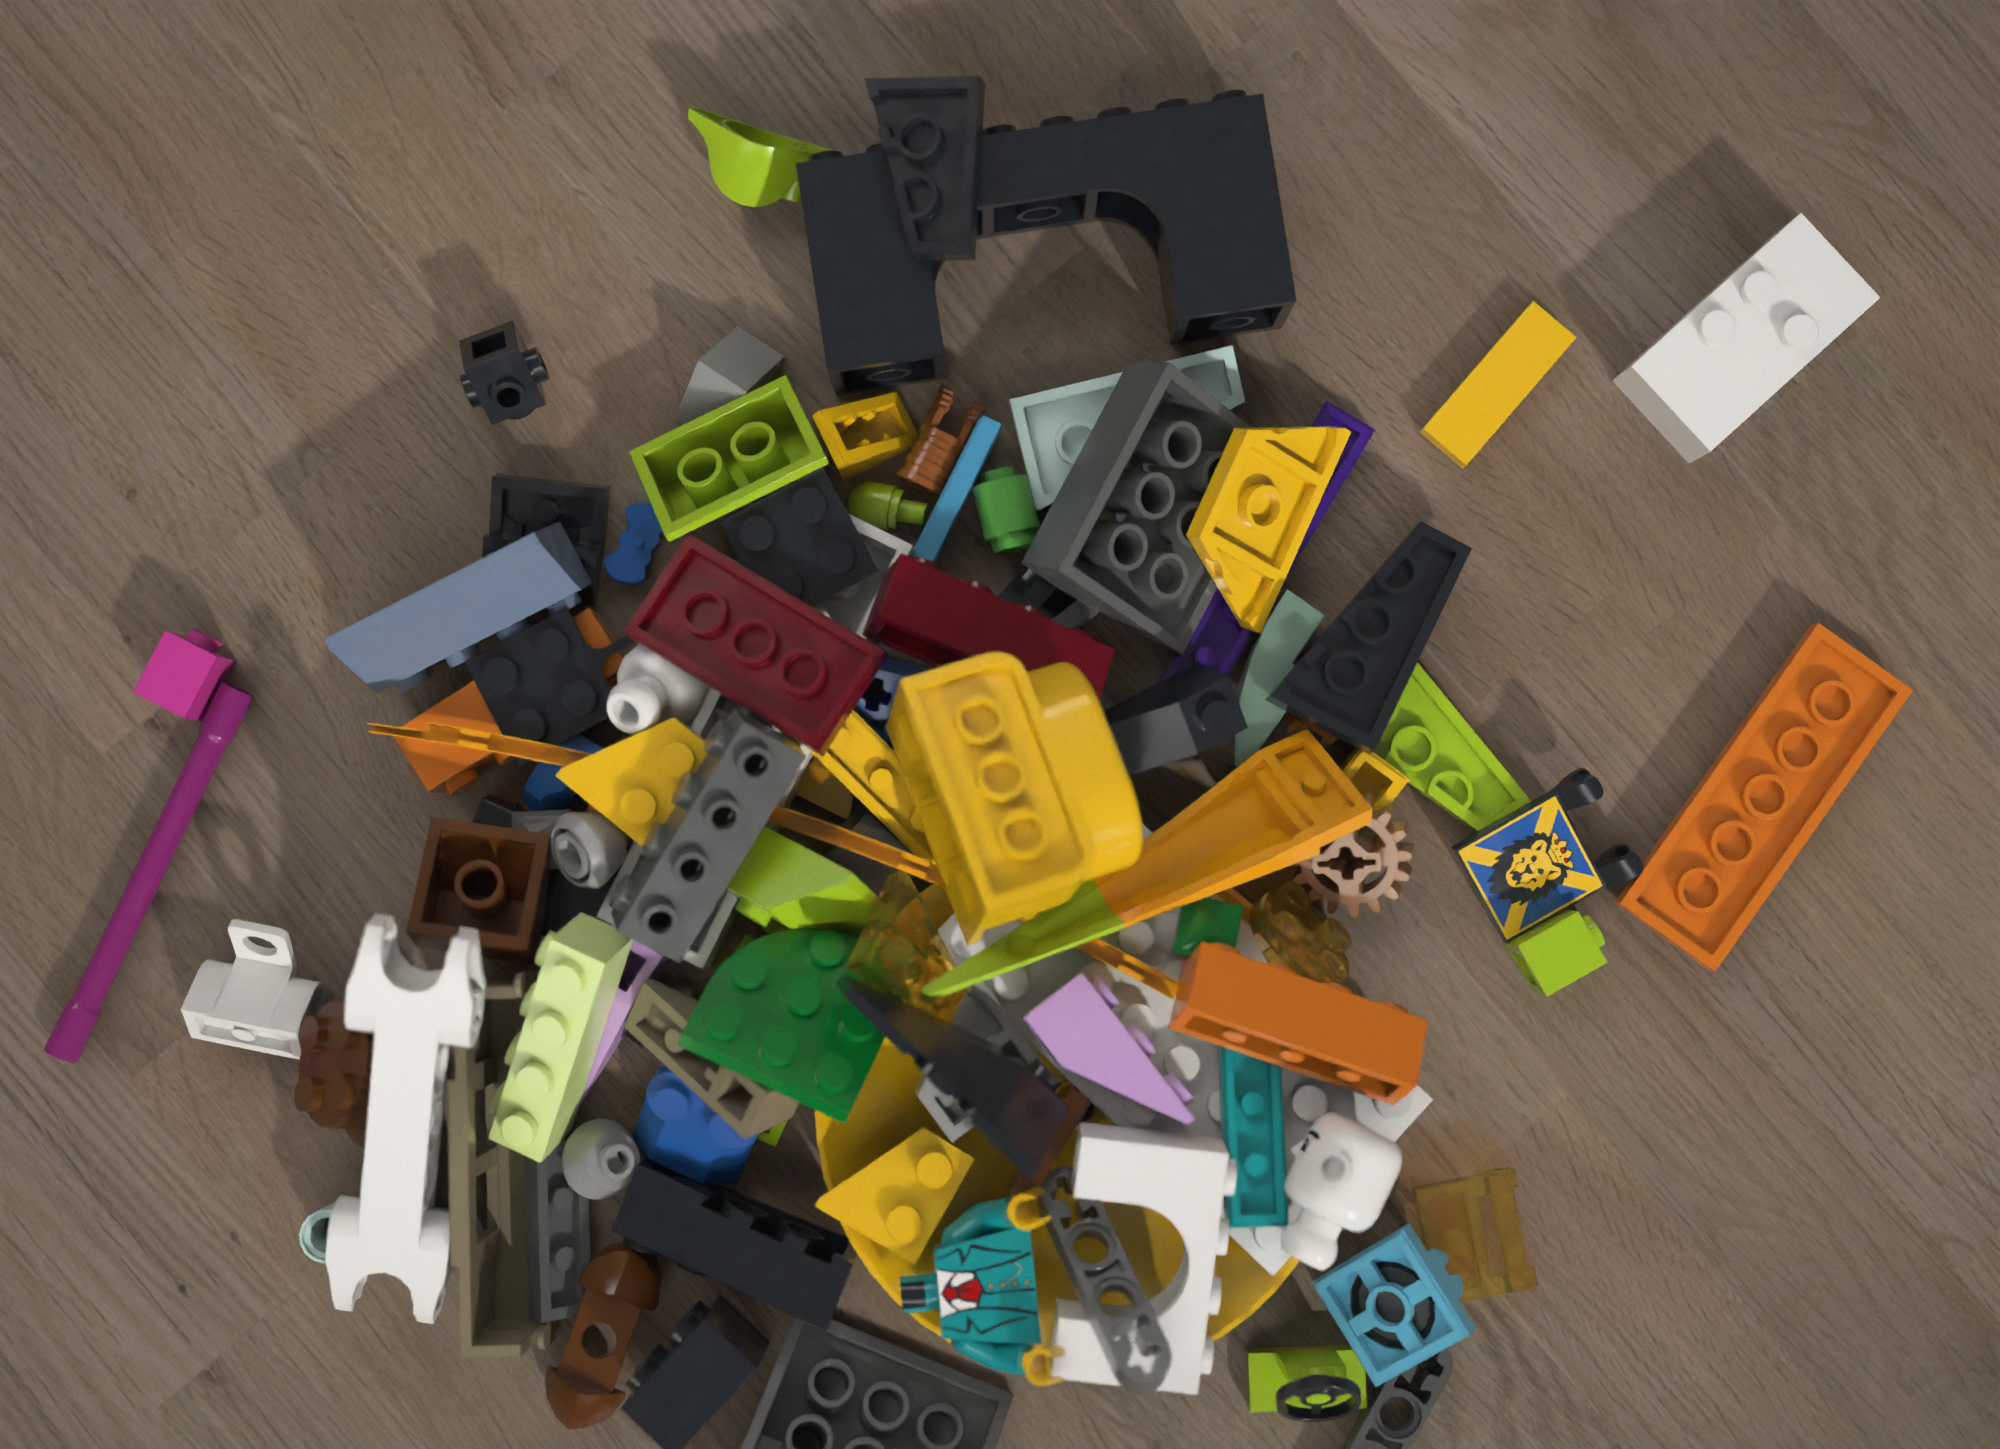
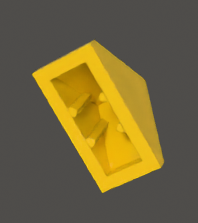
M897 391L819 410L812 415L818 432L843 482L911 449L914 441L919 436Z

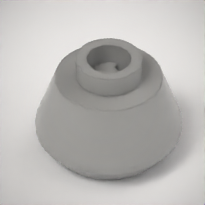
M569 812L558 818L551 833L550 843L554 860L561 873L574 885L594 890L602 887L625 861L628 836L600 812Z
M594 1119L580 1125L568 1138L562 1154L563 1174L569 1186L577 1194L594 1200L607 1199L621 1192L632 1181L636 1168L640 1163L639 1150L630 1132L620 1123L609 1119Z

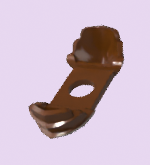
M624 1243L611 1244L597 1252L591 1262L581 1272L578 1284L585 1288L586 1291L558 1368L548 1366L546 1369V1397L556 1418L567 1429L587 1428L593 1424L603 1422L612 1416L622 1404L626 1394L616 1389L615 1385L642 1309L654 1310L659 1303V1288L662 1282V1275L659 1270L658 1260L653 1255L638 1252L629 1248ZM594 1323H604L614 1330L617 1343L612 1353L607 1356L598 1357L586 1350L583 1343V1335L588 1326Z

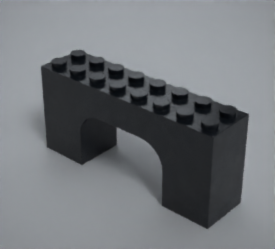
M1229 90L1215 95L1212 101L1189 104L1187 99L1176 98L1160 102L1155 105L1154 110L1132 113L1130 108L1115 107L1098 113L1095 119L1074 122L1071 116H1055L1041 121L1039 127L1016 130L1014 125L1003 124L983 130L976 240L1097 221L1118 223L1138 233L1154 253L1158 265L1170 345L1275 330L1283 327L1297 300L1263 93L1247 96L1244 90ZM882 143L869 146L866 149V153L843 156V153L840 151H822L812 154L807 162L796 163L826 368L835 395L947 379L945 353L935 294L937 277L946 260L917 261L911 255L893 188L895 183L887 153L883 150Z

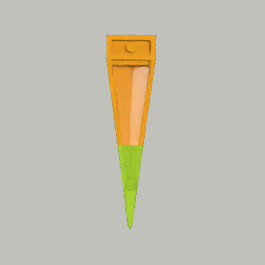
M1308 728L1254 753L1200 798L1144 839L1140 857L1132 866L1084 882L1066 902L1043 910L1034 916L1033 919L1028 920L974 956L925 985L920 992L921 1002L935 1000L1319 855L1320 847L1370 824L1373 808Z

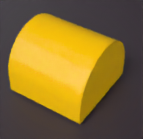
M1357 748L1352 751L1340 766V769L1363 797L1367 792L1373 794L1372 807L1378 811L1389 803L1391 804L1410 780L1375 752L1367 754Z

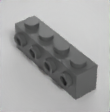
M736 708L727 721L723 719L718 720L709 732L703 746V750L707 752V755L696 773L688 771L682 777L672 797V803L676 806L664 825L658 822L649 831L640 852L641 855L645 856L633 877L626 874L621 878L609 902V906L613 908L611 914L618 932L678 963H681L806 758V755L796 742Z

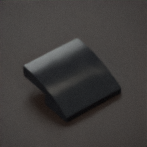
M505 474L492 476L489 533L483 536L482 558L533 532L560 521L592 581V584L578 591L583 601L579 604L595 605L603 565L610 486Z

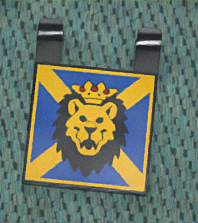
M1585 768L1574 770L1564 777L1552 790L1451 847L1505 944L1601 889L1631 880L1643 871V864L1639 856L1624 843H1619L1609 848L1595 863L1593 862L1567 813L1569 810L1597 801L1604 793L1598 778L1591 775Z

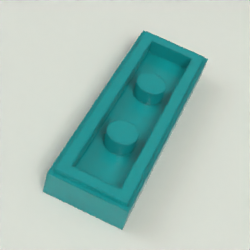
M1217 1045L1221 1138L1227 1148L1229 1158L1236 1159L1237 1161L1233 1196L1224 1195L1225 1218L1229 1220V1228L1288 1226V1200L1284 1190V1183L1287 1178L1281 1067Z

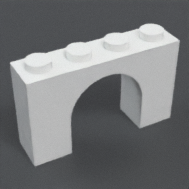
M1079 1122L1071 1177L1073 1196L1075 1198L1135 1204L1151 1208L1168 1218L1183 1237V1256L1177 1274L1161 1293L1148 1300L1167 1339L1172 1354L1167 1377L1156 1390L1198 1395L1200 1374H1210L1212 1368L1213 1337L1205 1335L1208 1314L1217 1315L1220 1307L1221 1278L1213 1277L1216 1255L1225 1256L1227 1251L1228 1218H1221L1223 1196H1233L1237 1161L1236 1159L1229 1158V1153L1222 1138ZM1056 1298L1051 1345L1062 1346L1065 1355L1049 1357L1051 1375L1063 1376V1380L1121 1386L1114 1377L1081 1302ZM1099 1303L1100 1309L1110 1318H1125L1133 1311L1132 1305ZM1139 1325L1135 1330L1127 1334L1133 1346V1353L1128 1365L1130 1367L1140 1365L1145 1373H1150L1155 1357L1154 1355L1143 1357L1134 1341L1137 1329L1143 1328Z

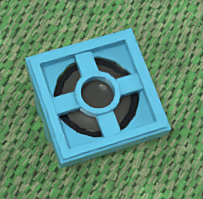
M1410 1223L1311 1282L1375 1387L1468 1337L1477 1329L1458 1300L1463 1295V1280L1460 1274L1449 1275L1446 1271L1445 1266L1449 1260L1448 1255L1435 1248L1427 1251Z

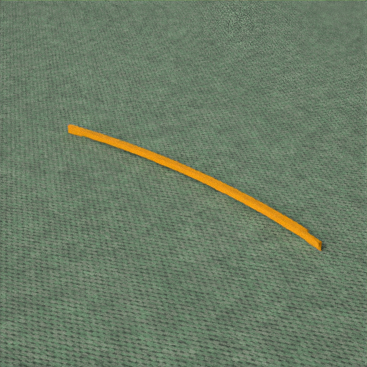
M427 722V724H430L428 731L367 723L373 725V729L368 731L369 733L461 746L563 767L592 755L591 753L541 742ZM777 805L767 820L769 823L853 851L945 888L937 864L898 848ZM1098 938L1074 947L1174 1000L1179 982Z

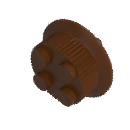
M339 998L323 1005V1008L319 1010V1013H316V1016H307L300 1026L299 1044L302 1054L300 1055V1069L298 1071L300 1075L295 1087L294 1102L296 1108L300 1112H307V1115H310V1119H313L316 1125L324 1128L345 1129L357 1145L365 1148L375 1033L347 1029L345 1026L346 998Z

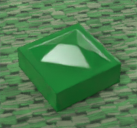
M1202 898L1181 906L1171 953L1189 957L1201 942L1208 944L1222 943L1235 948L1244 906L1208 898Z

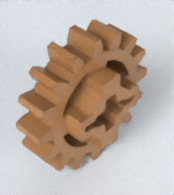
M1367 792L1364 798L1372 807L1373 794ZM1389 803L1379 811L1373 808L1370 824L1320 847L1319 855L1292 864L1300 865L1291 880L1293 884L1302 885L1308 882L1311 886L1306 898L1308 902L1312 903L1323 896L1328 899L1327 913L1333 914L1340 903L1347 905L1351 917H1357L1363 903H1367L1374 913L1381 911L1383 905L1382 894L1396 901L1402 889L1399 881H1409L1413 867L1405 861L1413 858L1415 844L1400 842L1407 835L1409 825L1407 821L1391 823L1390 818L1394 810L1392 804ZM1342 847H1350L1352 855L1354 857H1359V859H1349L1348 852L1346 850H1341ZM1382 867H1387L1379 878L1365 884V878L1370 872H1381Z

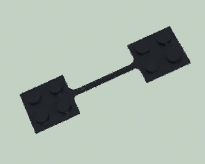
M824 467L805 475L720 522L738 557L739 564L811 607L879 571ZM566 607L469 660L465 665L502 735L559 746L609 718L607 699L611 688L604 676V664L609 657L637 642L625 636L605 648H593L585 641L570 610ZM514 756L518 766L531 761L530 759Z

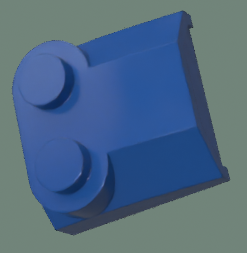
M660 1062L655 1075L647 1086L646 1099L632 1134L650 1160L703 1185L737 1184L759 1135L758 1133L747 1139L742 1138L662 1062Z

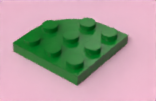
M802 928L775 932L746 944L733 953L717 969L680 1035L678 1046L845 1124L885 1036L843 995L836 982L846 974L903 1000L918 966L861 939L836 931Z

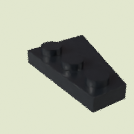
M980 76L865 79L869 98L874 104L880 128H878L882 147L887 153L895 183L893 188L911 255L917 261L975 260L985 99L984 81Z

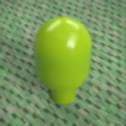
M874 481L863 482L856 486L848 499V509L852 516L886 531L891 529L898 530L902 522L925 526L929 512L928 503L907 500L906 491L899 489L898 486Z

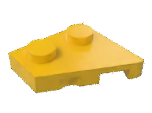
M673 717L565 766L555 776L642 846L652 827L658 822L664 825L676 806L672 803V797L682 777L688 771L696 773L707 755V752L703 750L705 739L679 718Z
M922 1127L894 1148L861 1168L851 1177L821 1195L815 1207L915 1265L975 1157Z

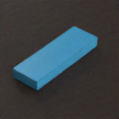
M985 415L982 418L979 417L910 557H922L937 565L973 493L972 488L977 485L1002 435L1001 423Z

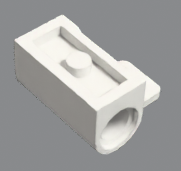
M232 919L228 926V932L236 954L234 963L212 959L206 960L199 968L181 1007L190 1036L195 1039L300 1060V1055L302 1054L299 1044L300 1026L307 1016H316V1013H319V1010L325 1005L326 986L320 981L297 977V962L289 934L286 930ZM247 937L265 939L276 948L259 946L251 942Z

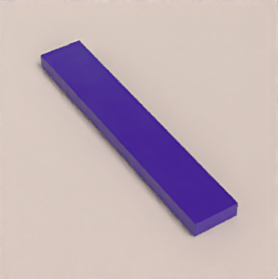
M1328 401L1323 404L1311 426L1342 427L1351 431V434L1286 578L1375 431L1374 428ZM1218 588L1183 655L1174 653L1157 683L1197 662L1229 676L1254 632L1240 626Z

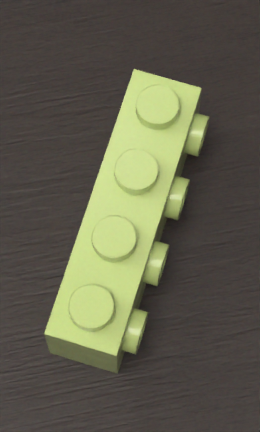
M582 912L557 933L551 931L544 938L535 959V964L541 967L537 982L531 985L520 1007V1015L526 1017L523 1028L514 1037L505 1055L504 1063L510 1066L507 1079L498 1087L490 1104L489 1111L495 1114V1118L488 1139L542 1163L571 1131L633 942L632 938L618 932L615 927Z

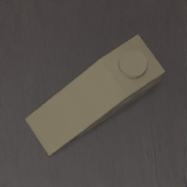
M654 979L643 981L624 1027L742 1138L752 1137L793 1117L799 1102L678 1046L680 1035L698 1001Z

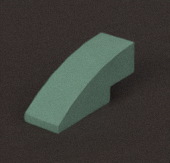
M1288 589L1280 595L1273 606L1261 634L1258 633L1244 665L1236 697L1248 728L1229 737V768L1235 770L1254 753L1259 751L1286 713L1285 710L1265 699L1295 666L1292 662L1325 617L1324 614Z

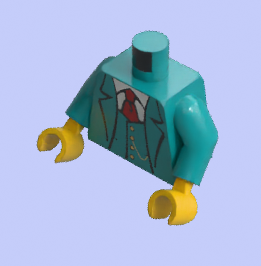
M1034 1187L1014 1197L980 1202L973 1205L944 1229L941 1243L934 1245L936 1273L900 1276L903 1314L939 1310L942 1338L951 1339V1343L957 1352L990 1369L1027 1376V1379L1032 1384L1046 1386L1063 1381V1376H1053L1047 1371L1045 1367L1046 1356H1064L1065 1351L1059 1345H1048L1038 1348L1032 1346L1042 1343L1030 1230L1051 1219L1050 1214L1043 1217L1035 1216L1029 1208L1030 1199L1045 1194L1044 1190L1040 1187Z

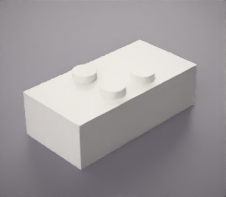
M1800 213L1770 237L1612 381L1688 463H1691L1711 452L1880 297L1809 220Z

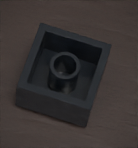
M721 1294L708 1307L699 1300L675 1326L676 1329L667 1338V1341L672 1346L666 1350L659 1343L637 1366L636 1372L625 1383L632 1392L621 1409L662 1449H684L758 1369L770 1341Z

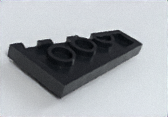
M1422 521L1419 522L1265 700L1367 754L1374 752L1472 548Z

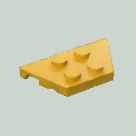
M1334 426L1233 429L1186 536L1242 628L1261 634L1351 434V431L1348 429Z

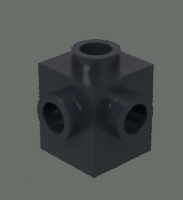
M514 321L459 341L463 369L465 371V374L460 375L463 389L473 408L480 405L483 406L492 425L507 419L517 420L524 418L536 408L546 405L542 382L550 379L547 367L537 347L527 349Z

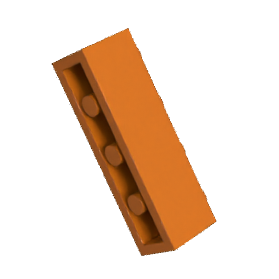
M587 608L573 617L585 641L591 647L601 649L616 642L615 637L601 615L593 609ZM623 650L609 657L604 664V676L611 689L617 685V671L625 657ZM474 681L401 726L428 731L430 724H427V722L502 735ZM393 736L426 790L433 793L448 791L450 796L457 795L476 784L481 779L477 771L494 760L503 765L515 759L514 756Z
M1201 942L1183 963L1168 1028L1394 1105L1417 1087L1428 1020L1409 1014L1408 1010L1399 1004L1374 1002L1354 995L1351 989L1342 984L1333 982L1320 983L1297 975L1296 971L1281 963L1265 964L1242 956L1236 948L1230 945Z

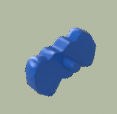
M637 502L626 507L625 516L628 529L620 535V548L603 559V567L606 573L618 584L638 585L644 583L648 578V567L654 561L653 553L662 543L661 536L664 535V532L652 504Z

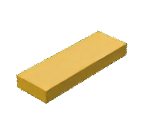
M1532 301L1421 429L1420 433L1463 469L1577 337L1536 302Z

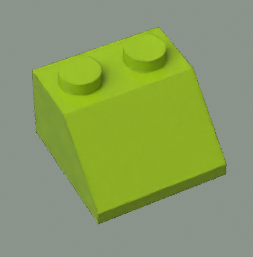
M765 826L726 887L727 890L740 900L735 909L753 922L761 925L760 930L767 935L790 929L810 928L831 930L855 937L890 925L896 916L851 871Z

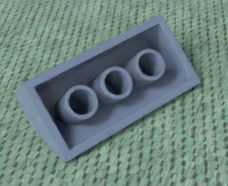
M559 521L533 532L325 638L324 641L329 650L376 693L395 684L399 694L431 678L426 669L427 667L445 659L451 669L481 653L477 642L496 634L500 643L531 627L527 619L528 616L544 608L547 609L551 616L566 607L570 609L583 602L578 591L592 584V581Z

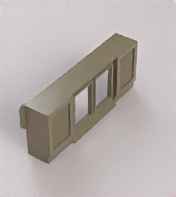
M533 971L516 973L515 979H485L484 1011L477 1041L473 1048L454 1046L455 1080H447L450 1266H458L459 1359L522 1357L537 1340L539 1349H546L556 1337V1320L545 1323L529 1320L524 1155L488 1139L495 1118V1114L489 1111L490 1104L498 1087L507 1079L510 1066L504 1063L505 1055L514 1037L522 1031L526 1017L520 1015V1007L527 991L538 979L534 978ZM485 1087L486 1146L475 1152L474 1092ZM486 1171L487 1229L477 1235L476 1177Z

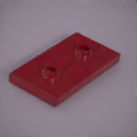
M689 533L622 631L628 638L822 757L888 657L885 650Z

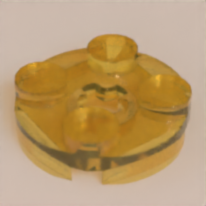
M1287 881L1279 888H1272L1252 904L1249 911L1250 927L1253 935L1261 930L1263 931L1270 945L1262 952L1268 963L1287 965L1293 968L1297 975L1320 983L1333 982L1344 984L1349 976V962L1345 951L1352 945L1350 935L1346 928L1336 919L1329 918L1327 920L1311 903L1308 894L1298 883Z

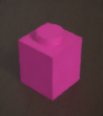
M190 628L187 635L165 630L133 693L184 719L202 721L221 681L226 683L237 661L219 652L223 642L197 629Z

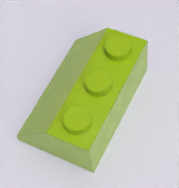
M786 375L629 451L664 535L669 542L829 464Z

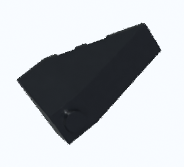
M846 974L836 982L843 995L904 1055L909 1053L915 1059V1065L942 1094L948 1097L952 1095L958 1100L957 1105L972 1120L971 1123L1029 1179L1038 1171L1068 1108L1054 1093L1062 1083L1040 1061L1035 1058L1027 1066L1012 1051Z

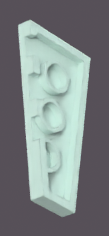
M1233 345L1166 361L1229 410L1245 402ZM1123 372L1009 399L1036 512L1054 502Z

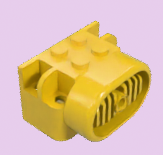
M992 652L900 679L886 729L966 946L978 943L986 929L1013 920H1017L1020 923L1033 919L1037 912L1058 906L1069 900L1082 882L1130 867L1137 862L1142 851L1143 831L1136 795L1100 702L1091 684L1076 666L1068 662H1058L1027 672L1022 663L1012 655Z

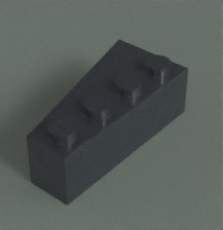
M648 1156L638 1164L612 1228L613 1232L624 1236L623 1243L631 1249L649 1255H655L658 1252L677 1261V1265L688 1272L705 1277L709 1276L745 1295L754 1297L826 1332L857 1255L846 1235L724 1186L703 1185L650 1160Z

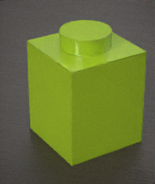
M1564 910L1505 944L1532 993L1545 997L1608 963L1600 950V947L1605 945V940L1598 926L1590 916L1585 915L1582 917L1579 911Z

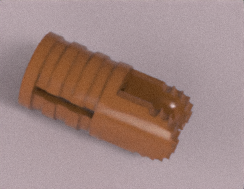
M941 384L918 430L919 436L914 441L911 447L912 450L904 461L903 468H899L896 477L907 485L938 499L979 417L982 418L987 407L974 401L972 406L967 408L955 437L937 429L943 415L948 412L953 402L955 391L944 384Z

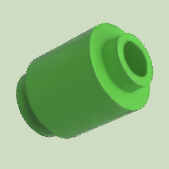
M1012 466L990 470L981 474L982 484L973 487L972 491L985 542H991L994 555L1007 554L1029 548L1036 536L1035 531H1038L1040 528L1028 475H1016Z

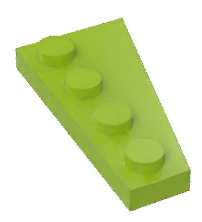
M1417 662L1374 752L1410 779L1408 781L1409 784L1476 833L1531 802V800Z

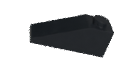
M1200 662L1103 711L1128 775L1197 755L1248 728L1229 676Z

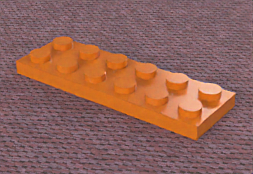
M1820 623L1810 625L1642 862V873L1629 880L1614 903L1706 970L1715 972L1913 692V689Z

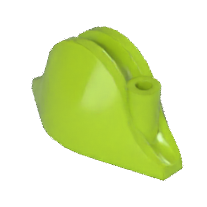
M693 105L688 110L689 120L703 136L708 148L710 172L715 184L730 200L744 206H767L781 198L793 202H801L796 163L809 161L808 158L812 154L830 151V149L767 131Z

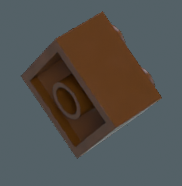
M432 816L406 933L414 944L419 948L448 952L452 938L458 935L460 927L478 929L481 957L535 965L547 904L551 834Z

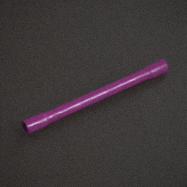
M221 681L202 720L199 736L74 995L65 1004L45 1045L44 1051L49 1055L67 1062L77 1063L100 1017V1009L216 767L226 747L233 741L254 698V695Z

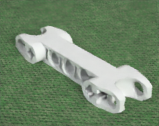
M375 914L366 924L357 961L347 985L345 1026L349 1030L375 1033L361 1198L340 1195L334 1204L328 1225L325 1262L329 1274L332 1300L337 1310L353 1311L355 1301L361 1297L367 1276L373 1273H388L400 1278L411 1291L413 1315L416 1317L417 1322L434 1324L442 1309L448 1281L453 1266H450L449 1211L436 1210L434 1205L449 1045L473 1048L481 1028L486 980L482 965L478 929L460 927L458 935L452 938L450 949L446 954L444 968L441 970L424 971L410 965L400 954L397 941V925L394 923L393 916Z

